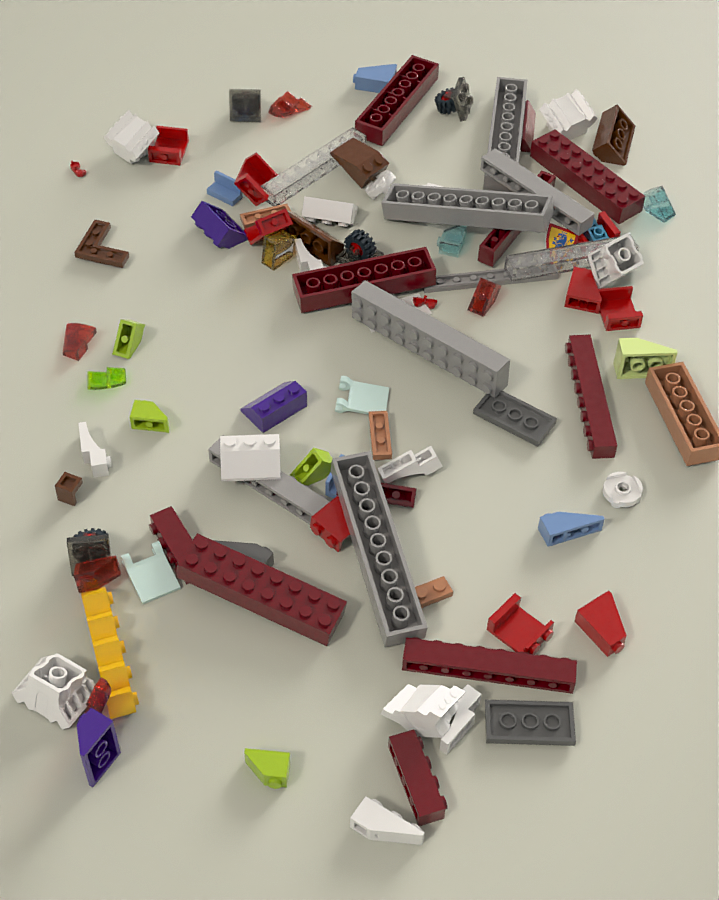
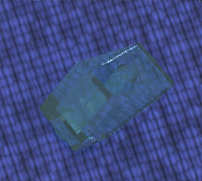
M457 225L444 230L442 236H439L437 240L438 254L458 258L466 238L467 226Z

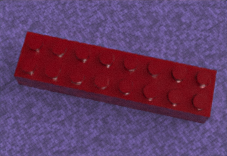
M411 55L355 120V137L383 146L438 80L439 64Z
M556 129L532 141L530 157L599 210L605 211L616 223L621 224L642 212L646 197L644 194Z
M427 247L292 274L293 290L301 313L352 303V291L365 280L389 294L436 285V268Z
M198 533L177 564V578L325 646H328L345 613L347 601Z

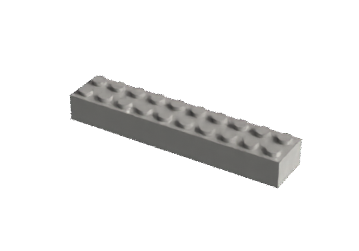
M497 77L487 153L497 149L519 164L528 80ZM485 173L483 190L513 192Z
M392 183L381 202L384 219L537 233L546 232L554 214L553 195Z
M366 280L352 291V318L365 324L370 329L381 333L383 336L388 337L397 344L404 346L411 352L420 355L427 361L436 364L441 369L452 373L454 376L468 382L484 393L490 394L494 398L499 395L501 390L503 391L508 386L510 359Z
M371 451L332 458L331 474L384 647L405 643L406 637L424 639L428 627Z

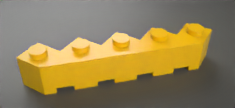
M106 587L82 592L81 597L110 719L136 713L135 705H138L139 701L137 693L131 691L129 679L133 677L130 665L125 666L122 654L126 653L124 641H119L116 629L120 628L118 617L113 616L110 605L114 604L112 593L107 592Z

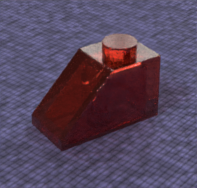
M480 278L467 310L484 317L496 301L501 285Z
M115 555L77 563L73 576L78 592L83 593L102 588L121 576V570Z

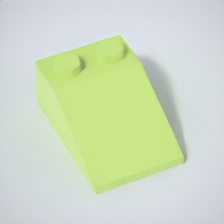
M619 338L613 362L617 379L646 378L650 367L675 363L678 352L676 349L640 338Z

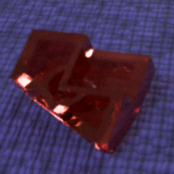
M287 91L271 105L268 113L281 118L309 110L312 106L303 98L298 100Z
M68 323L65 331L63 356L79 361L88 350L87 344L97 333L96 327L81 323Z
M101 677L94 686L86 703L85 713L90 708H93L102 714L111 694V687L106 679Z

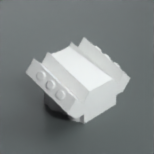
M577 89L572 94L567 93L558 99H552L549 105L544 103L539 109L547 120L546 126L550 131L556 129L569 140L587 133V128L592 126L598 119L589 103Z
M128 110L114 124V127L109 129L104 139L113 148L116 155L132 164L148 155V147L155 146L154 139L159 132L155 126L151 127L148 121L140 119L136 113L133 116L130 110Z
M631 232L607 243L588 255L589 264L598 289L644 264L641 253L634 246Z
M56 653L55 655L41 658L14 689L12 695L17 703L25 702L29 710L43 715L50 723L57 721L63 730L71 727L99 690L94 681L86 677V669Z
M408 684L391 702H388L381 715L399 723L407 731L414 729L417 737L443 738L450 728L449 723L452 716L457 712L458 700L465 691L456 686L449 689L443 685H419L415 688Z

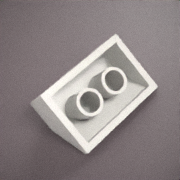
M304 196L302 217H305L310 222H315L318 219L322 220L323 224L332 225V222H337L338 226L348 227V224L353 225L358 206L352 203Z
M279 434L220 436L221 481L281 479Z

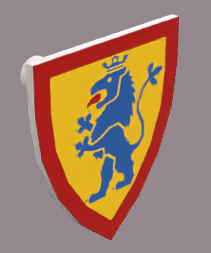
M549 223L545 238L546 251L551 263L556 265L569 257L576 246L579 236L571 230Z

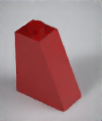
M574 266L564 307L599 314L602 298L592 271Z
M609 590L577 610L576 624L607 657L623 650L627 635L613 595Z

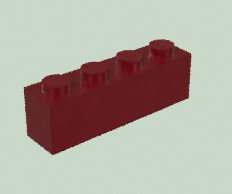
M170 506L150 515L151 524H149V529L152 535H157V541L160 542L162 549L166 550V557L169 563H174L177 574V564L193 540L173 507Z
M414 729L389 736L388 748L417 825L422 826L444 819L445 810L448 809L447 802L444 796H440L438 791L440 788L436 775L432 776L430 770L432 769L431 761L423 753L424 745L421 737H417Z

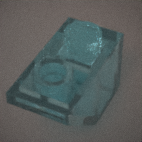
M663 186L649 189L643 193L646 196L643 206L646 212L663 223L676 215Z

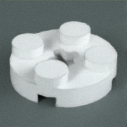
M385 170L376 176L377 180L374 183L371 181L367 185L365 191L372 200L377 198L382 192L383 194L388 192L390 184L396 179L391 171Z
M614 472L607 477L603 486V495L612 507H630L640 502L643 486L634 475L633 477L628 476L626 472ZM619 487H622L623 489L627 490L625 492L620 491Z

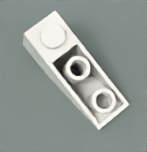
M365 796L350 817V828L369 840L416 845L423 844L425 832L417 824H410L403 820L399 813L387 810L376 799L371 800Z

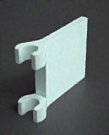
M341 376L339 389L343 391L350 389L348 401L343 398H337L335 412L351 411L368 414L369 411H386L389 387L357 382L347 376Z
M159 541L151 544L154 556L134 564L129 553L121 556L123 567L127 571L142 605L181 589Z

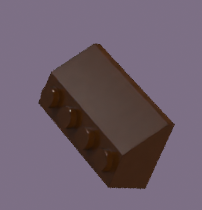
M618 104L602 112L592 151L601 162L624 166L627 163L636 126Z
M287 210L293 224L282 231L281 236L292 243L294 239L301 238L307 251L328 266H333L344 257V244L308 222L303 217Z

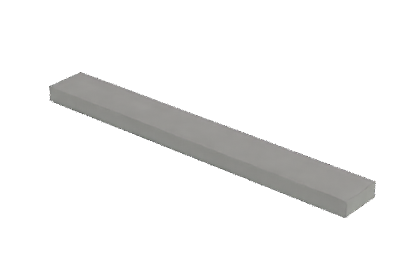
M555 263L439 275L436 276V285L424 287L423 291L424 293L555 280L559 279V273Z

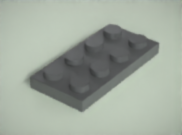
M502 390L495 398L490 394H486L473 409L474 415L537 447L557 422L556 417Z
M485 699L486 743L575 746L573 702Z

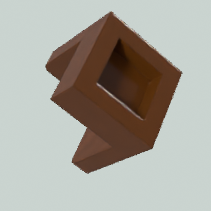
M64 472L55 484L58 501L75 506L77 503L75 493L83 483L82 478Z

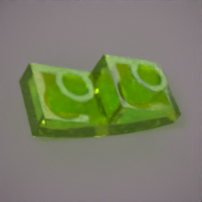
M107 367L106 372L87 371V390L109 389L126 384L125 368Z

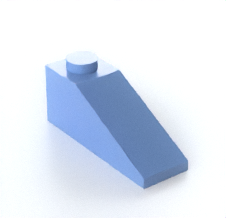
M568 512L547 513L540 517L538 530L547 547L602 531L604 517Z

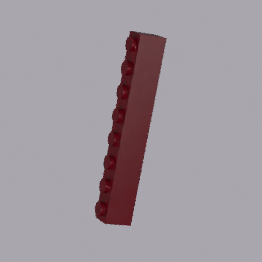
M541 170L537 176L554 187L556 176ZM493 228L479 245L478 261L493 267L521 231Z
M591 334L569 335L568 343H565V353L569 355L568 366L572 368L571 379L575 381L574 393L578 394L577 406L581 408L580 419L581 422H584L583 432L584 436L588 439L587 450L591 452L592 459L615 458L618 445Z
M406 637L402 670L573 694L576 684L577 660L555 658L547 655H532L526 652H510L504 649H488L483 646H466L461 643H444L439 640H422L418 637Z

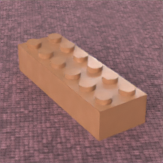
M684 362L650 367L645 384L686 466L719 460V428Z

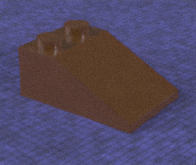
M351 138L330 152V155L361 189L377 179L376 176L385 171L389 165V162L379 151L355 138Z

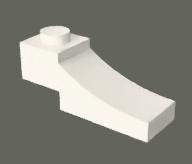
M301 238L294 239L295 254L300 272L326 267L323 266L321 260H317L307 251Z
M86 422L78 423L84 464L91 463L94 478L109 476L108 468L112 467L111 457L106 456L105 449H100L93 441L88 432Z
M429 446L415 455L410 450L379 467L378 471L383 481L388 484L409 475L425 474L427 476L443 466L432 446Z
M468 684L462 689L465 693L458 700V709L453 722L440 742V751L446 755L473 726L475 718L473 712L480 705L481 693Z

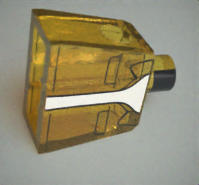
M284 230L265 235L261 263L273 271L293 256L294 239H297V237L290 235Z

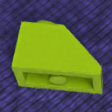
M120 319L112 354L130 359L142 340L145 324Z
M134 400L130 414L132 429L169 433L168 417L154 402Z
M313 447L292 471L290 476H293L298 482L307 486L321 481L331 472L332 457L329 452Z
M245 748V763L265 786L273 789L287 788L290 769L289 752Z

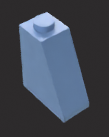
M397 64L358 68L357 73L353 75L355 89L380 93L397 73Z

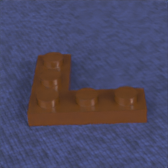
M94 219L74 254L75 258L123 268L129 258V252L100 246L111 225L109 222Z

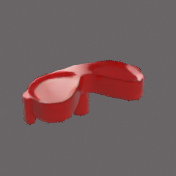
M72 160L70 167L77 177L85 176L86 170L79 169V162H73Z
M424 295V298L413 297L415 307L426 304L427 307L433 309L437 305V300L427 299V295Z

